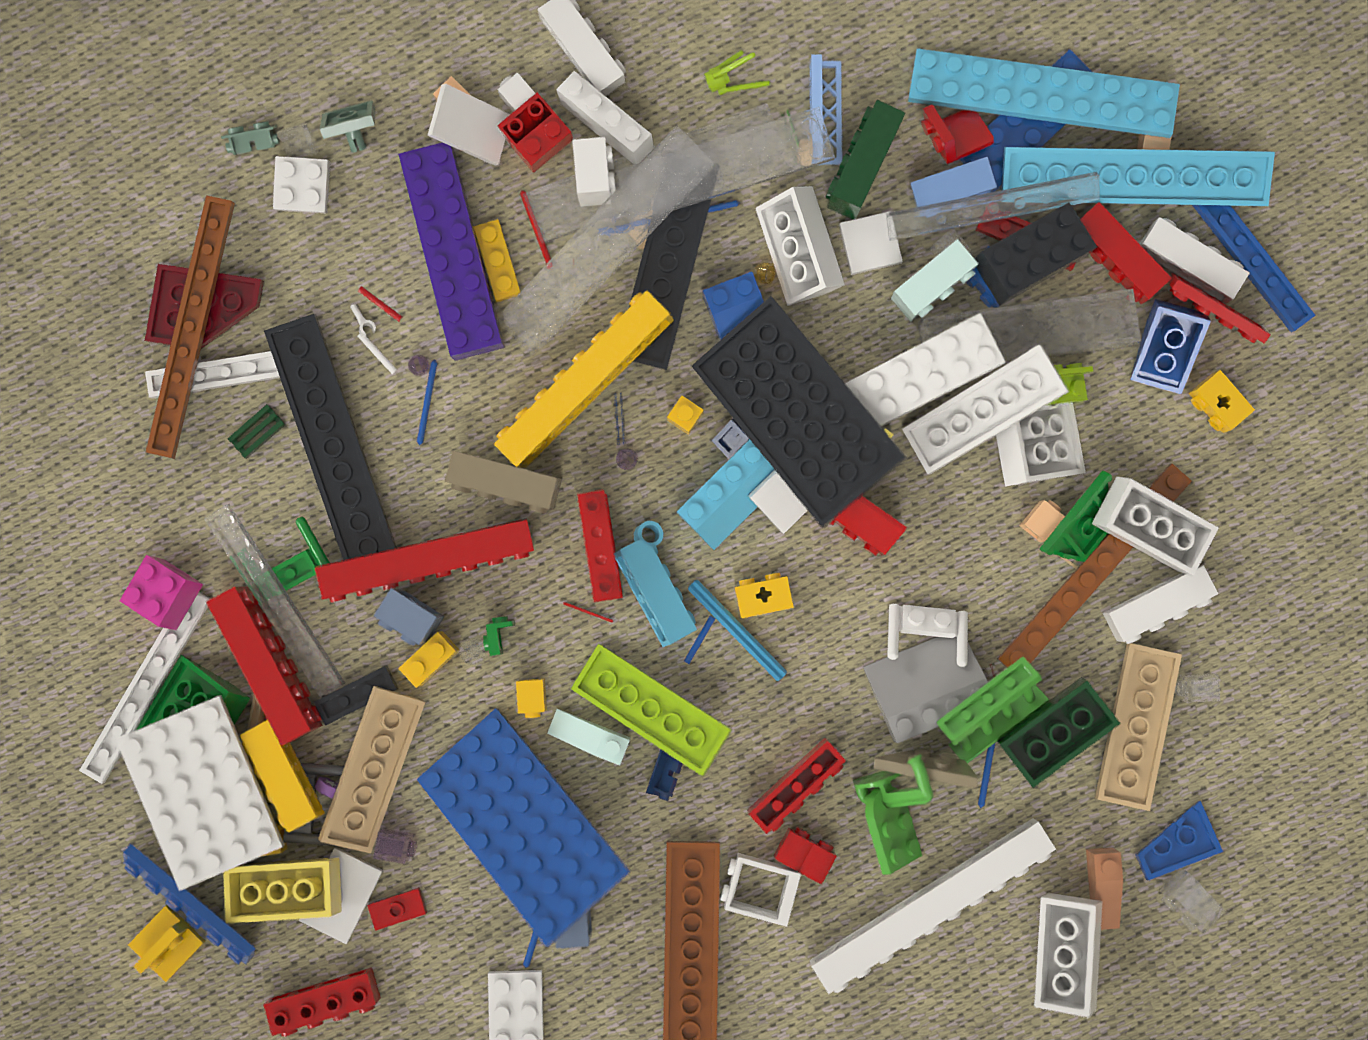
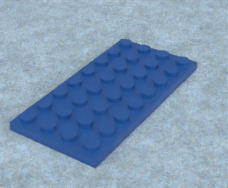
M497 708L417 779L546 947L554 943L631 872Z

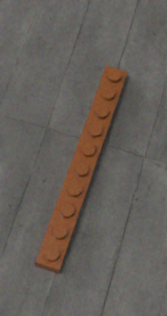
M206 195L146 453L173 459L176 457L235 203L231 200Z
M1169 464L1149 489L1174 502L1192 480L1174 464ZM1108 533L1087 560L1081 563L997 660L1006 668L1021 657H1024L1030 664L1131 551L1133 546Z

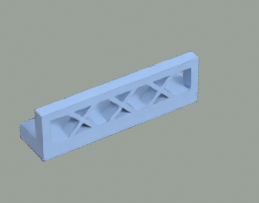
M811 55L810 140H812L813 144L811 165H840L842 161L841 61H822V55ZM822 68H835V78L829 84L822 79ZM835 83H836V91H834V90L831 88ZM827 91L836 98V103L829 110L822 104V96ZM835 108L836 117L831 113ZM827 116L836 123V129L830 135L823 130V120ZM835 134H836V142L832 139V137H833ZM828 141L836 148V158H823V146Z

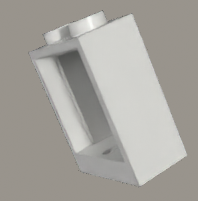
M737 853L736 859L731 858L727 874L731 875L729 885L724 884L720 900L724 901V910L787 927L801 873L785 865ZM743 864L786 875L777 912L733 900Z

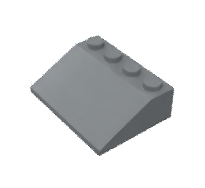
M935 637L899 652L898 658L895 660L886 657L863 667L892 740L895 743H900L939 727L937 724L939 719L988 683L969 643L967 665L965 667L957 665V637Z

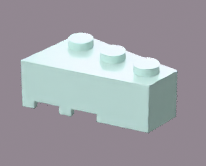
M957 239L896 289L891 299L910 322L918 316L923 318L934 308L932 304L939 298L943 301L955 291L952 288L959 281L964 284L976 274L973 269L978 263Z

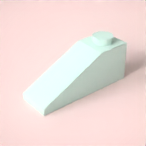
M560 709L556 710L547 733L617 765L621 764L631 738Z

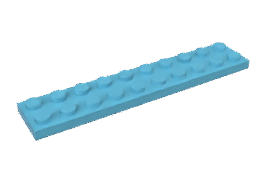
M917 48L908 102L1171 138L1180 84Z
M1004 147L1001 201L1269 206L1275 152Z

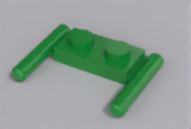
M298 517L295 523L309 548L261 574L248 549L242 548L238 551L242 563L265 602L315 576V568L317 566L330 563L305 517Z

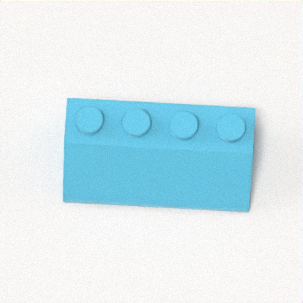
M749 440L677 511V514L715 550L757 508L748 495L774 471V468L754 443Z

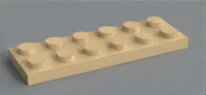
M1133 643L1126 645L1113 708V714L1121 724L1108 733L1095 795L1096 799L1150 811L1182 654Z
M373 687L318 839L320 842L367 853L372 852L425 701L380 687Z

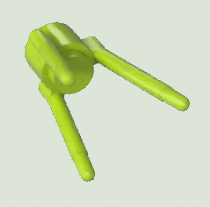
M742 50L704 73L711 93L718 91L719 96L727 92L769 86L770 81L726 86L730 82L727 73L756 56L752 52L737 60L744 54Z

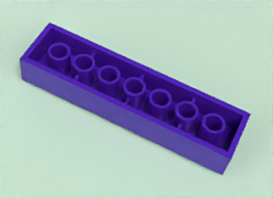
M442 142L399 153L450 357L457 361L505 348L454 148Z

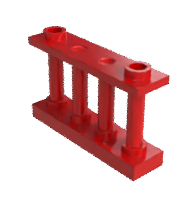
M604 490L577 494L593 601L599 602L623 598L619 567L614 556L616 547L608 496Z

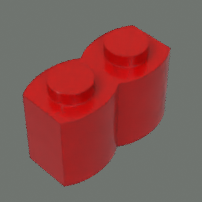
M788 827L773 855L774 858L822 885L837 858L835 852L832 851L834 847L821 839L818 843L809 839L811 834L800 827H796L795 830Z

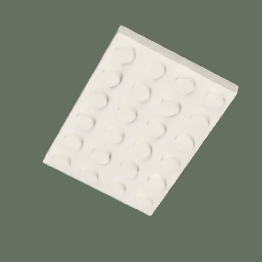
M218 696L116 739L179 891L284 846L222 696Z

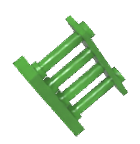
M1021 657L937 721L940 729L951 741L948 744L959 759L965 760L967 763L971 762L1050 702L1045 694L1035 685L1042 680L1040 674L1024 657Z

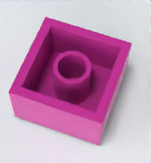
M146 555L119 601L156 626L177 630L203 584L166 560Z

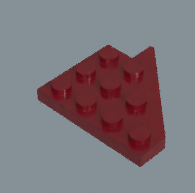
M164 264L157 265L145 335L146 342L171 346L189 268ZM223 273L218 274L201 349L260 307L263 280Z

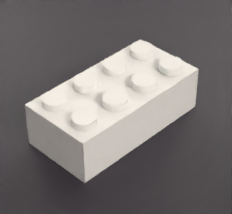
M1117 476L1092 522L1096 527L1176 571L1193 576L1219 529L1130 478Z
M1052 893L1041 897L1034 1007L1090 1017L1096 1011L1102 901Z

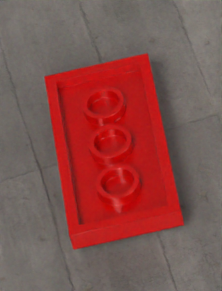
M1175 273L1170 275L1172 277L1168 282L1171 286L1170 291L1180 300L1186 302L1189 298L1193 301L1192 304L1197 310L1207 316L1211 312L1214 313L1219 323L1231 330L1234 326L1237 327V331L1241 333V336L1254 344L1257 340L1265 344L1271 336L1260 324Z

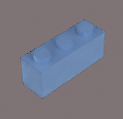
M988 156L910 182L919 215L925 213L926 218L941 213L940 208L949 205L951 209L967 204L966 200L976 197L977 201L992 196L991 191L997 188Z

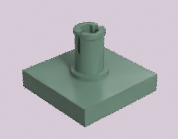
M373 100L323 113L320 125L323 139L345 133L351 152H357V145L360 151L366 149L367 146L360 129L375 125L376 110Z

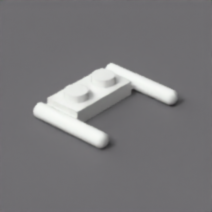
M889 605L887 654L889 659L895 660L898 658L899 631H901V633L945 638L957 637V665L960 667L967 665L968 612L912 605Z

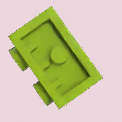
M1082 363L1066 365V368L1063 369L1062 364L1054 365L1069 392L1047 405L1087 401L1084 374L1094 372L1093 366L1083 367Z

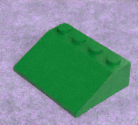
M180 655L135 731L218 696H222L232 722L235 725L250 697L233 684L184 655Z

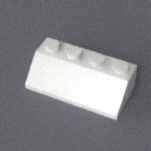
M813 186L792 187L756 207L787 306L827 294L845 285Z

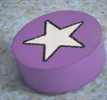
M319 777L315 784V789L319 793L333 798L338 783L326 777Z

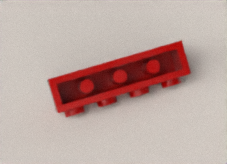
M1100 202L1080 219L1097 246L1090 253L1091 257L1095 262L1103 264L1107 268L1112 280L1121 283L1127 289L1126 293L1133 301L1139 302L1142 305L1172 279Z
M824 738L747 809L749 816L766 834L771 830L773 832L783 825L785 822L784 818L790 812L794 814L804 805L805 802L803 800L810 794L815 795L824 786L823 782L830 775L834 777L843 769L844 766L842 764L846 760Z
M371 967L271 997L263 1006L271 1035L281 1034L282 1037H286L298 1031L297 1028L307 1026L308 1029H312L322 1025L324 1020L333 1018V1021H339L347 1018L349 1013L359 1010V1013L371 1011L375 1008L381 996L373 968Z

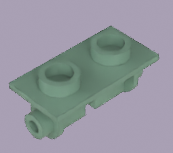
M269 121L253 124L254 129L244 130L243 126L228 128V134L221 136V139L228 138L229 142L225 144L228 153H233V155L253 151L250 141L255 142L257 150L275 148L276 144H280L278 134H273L272 131L277 128V124L270 126Z

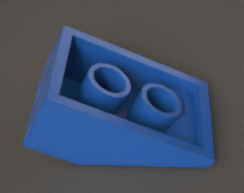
M752 271L703 290L702 295L719 340L724 338L764 302Z
M1155 299L1146 322L1130 380L1182 395L1210 325V318L1200 311Z

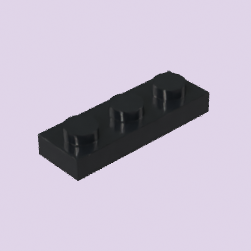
M383 666L314 701L325 726L366 706L374 686L390 691L399 689L388 666Z

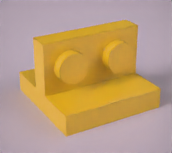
M166 905L128 946L141 958L133 966L140 974L150 968L167 982L206 941L177 912Z

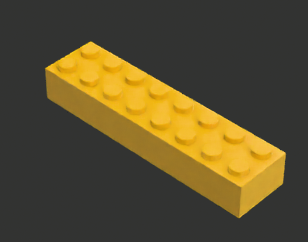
M648 291L644 294L638 293L630 301L631 307L624 314L619 312L610 321L612 326L605 333L600 331L591 340L593 345L586 352L581 350L572 359L574 364L567 371L565 369L561 370L553 378L555 383L548 390L546 388L542 389L534 397L536 402L529 409L527 407L523 408L515 417L517 421L511 427H504L497 434L498 440L494 445L516 467H528L674 321L670 313Z

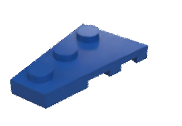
M1198 801L1136 853L1135 856L1145 879L1149 881L1219 854L1223 850L1201 801Z

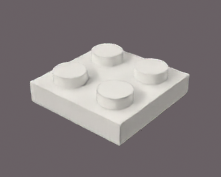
M275 156L273 209L327 214L330 161Z

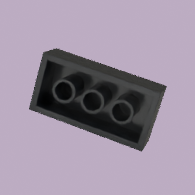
M1070 202L983 250L975 258V261L978 263L976 269L999 306L1085 258L1097 246Z

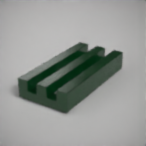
M266 404L227 439L247 459L286 424ZM267 413L270 414L263 422H261L256 428H254L240 442L237 441V439H239L245 432H247ZM274 420L277 422L249 448L244 449V446Z

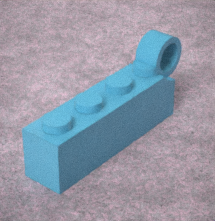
M646 521L635 529V542L614 553V556L662 647H665L696 631L697 628L694 625L696 621L693 614L686 610L682 602L683 596L680 590L673 586L670 580L669 569L665 564L661 563L657 556L658 550L656 546L663 539V530L658 523ZM643 528H650L654 531L655 540L653 543L646 542L643 539Z

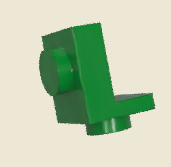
M508 616L492 618V624H486L487 635H483V644L485 651H489L490 656L503 654L500 628L516 626L515 620L508 621Z

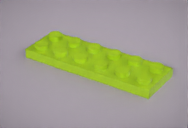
M601 644L597 645L571 687V690L701 776H705L732 732L731 728Z

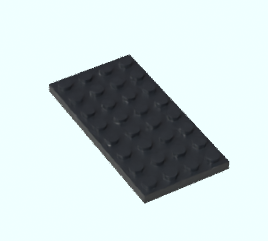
M772 296L692 365V368L821 528H825L907 459L905 454Z

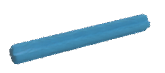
M695 580L688 587L693 596L776 681L781 680L786 675L787 671L699 580Z

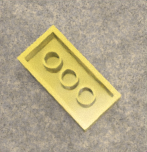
M339 857L245 863L225 871V922L239 923L331 917L342 912Z

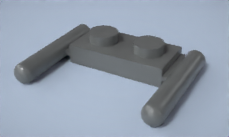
M300 763L315 794L316 775L341 776L345 767L343 765ZM314 820L290 832L284 828V843L336 846L320 842L318 839L320 834L312 833Z

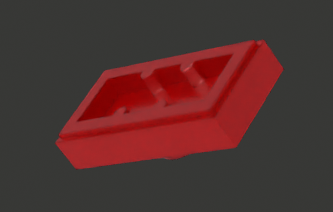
M420 887L367 905L375 931L427 914Z

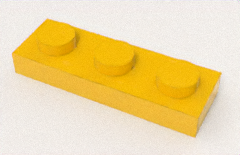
M496 219L473 226L496 302L521 295L499 220Z

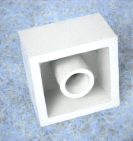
M605 137L573 140L576 186L580 206L612 204L611 196L616 195L614 172H609V170L614 169L612 146H606Z

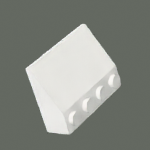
M1073 403L1046 405L996 435L1005 486L1086 473Z

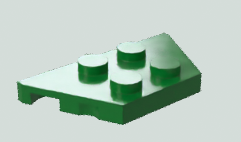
M1102 470L1039 548L1041 552L1051 556L1052 554L1058 555L1066 559L1072 558L1081 562L1087 560L1108 534L1106 531L1093 525L1092 522L1109 492L1108 482L1112 481L1110 473Z

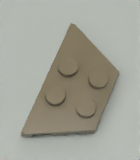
M916 748L915 750L879 756L874 759V769L915 777L912 766L907 761L921 754L929 780L974 789L978 788L979 777L965 760L957 759V756L954 754L942 753L941 755L931 754V751L928 749Z

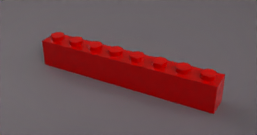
M527 518L319 565L315 568L322 600L329 598L330 602H337L346 599L345 594L356 592L357 596H363L373 593L372 588L383 586V590L399 587L398 582L409 580L410 584L425 581V576L435 574L436 578L451 575V570L462 568V572L477 569V564L488 562V566L503 563V558L514 556V560L530 556L529 552L534 551Z

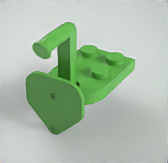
M921 754L907 761L912 766L918 787L904 789L893 787L890 781L903 774L881 771L853 780L858 798L866 804V820L883 875L892 874L922 856L912 817L908 809L909 805L926 804L933 798V791L925 765L921 759ZM875 787L869 794L867 788Z

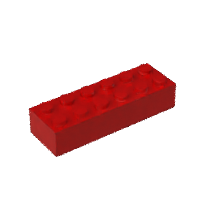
M234 586L206 601V604L281 746L323 726L320 721L322 718L316 706H312L308 698L311 696L309 688L304 682L300 683L296 675L298 668L292 659L288 660L283 651L286 649L284 641L279 635L275 636L271 628L274 626L272 618L267 612L263 613L259 605L261 598L255 589L251 590L248 586Z

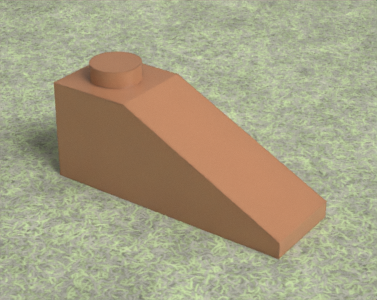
M1114 848L1086 849L1090 899L1102 901L1101 930L1120 928L1123 889L1121 852Z

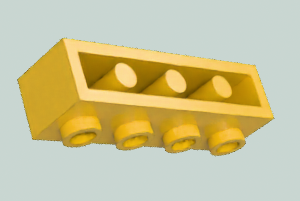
M268 720L240 735L245 753L251 757L255 765L253 767L254 772L263 781L267 789L265 791L266 796L275 805L279 813V823L283 828L290 832L325 814L291 744L288 743L281 746Z

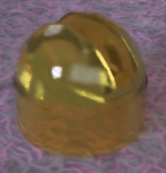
M759 263L754 268L757 270V274L753 275L759 283L771 284L774 281L775 266L773 263Z

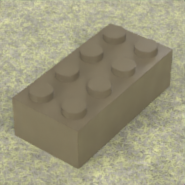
M452 451L445 482L451 483V489L471 493V489L477 490L476 496L496 500V497L500 496L504 497L503 503L521 507L523 502L529 504V510L547 513L548 509L554 510L562 479Z

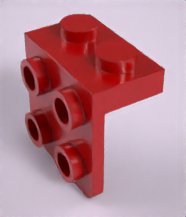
M933 104L923 108L924 120L921 121L922 128L925 134L930 136L936 152L941 154L946 164L957 161L994 143L993 135L977 111L962 110L941 119Z

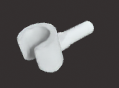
M356 304L351 305L350 308L360 324L359 334L362 337H366V333L363 330L364 326L371 327L372 332L375 333V324L363 317Z

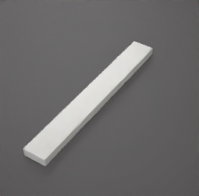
M199 592L178 629H162L79 771L101 784L106 782L122 754L116 739L135 732L208 608L206 601L211 598Z

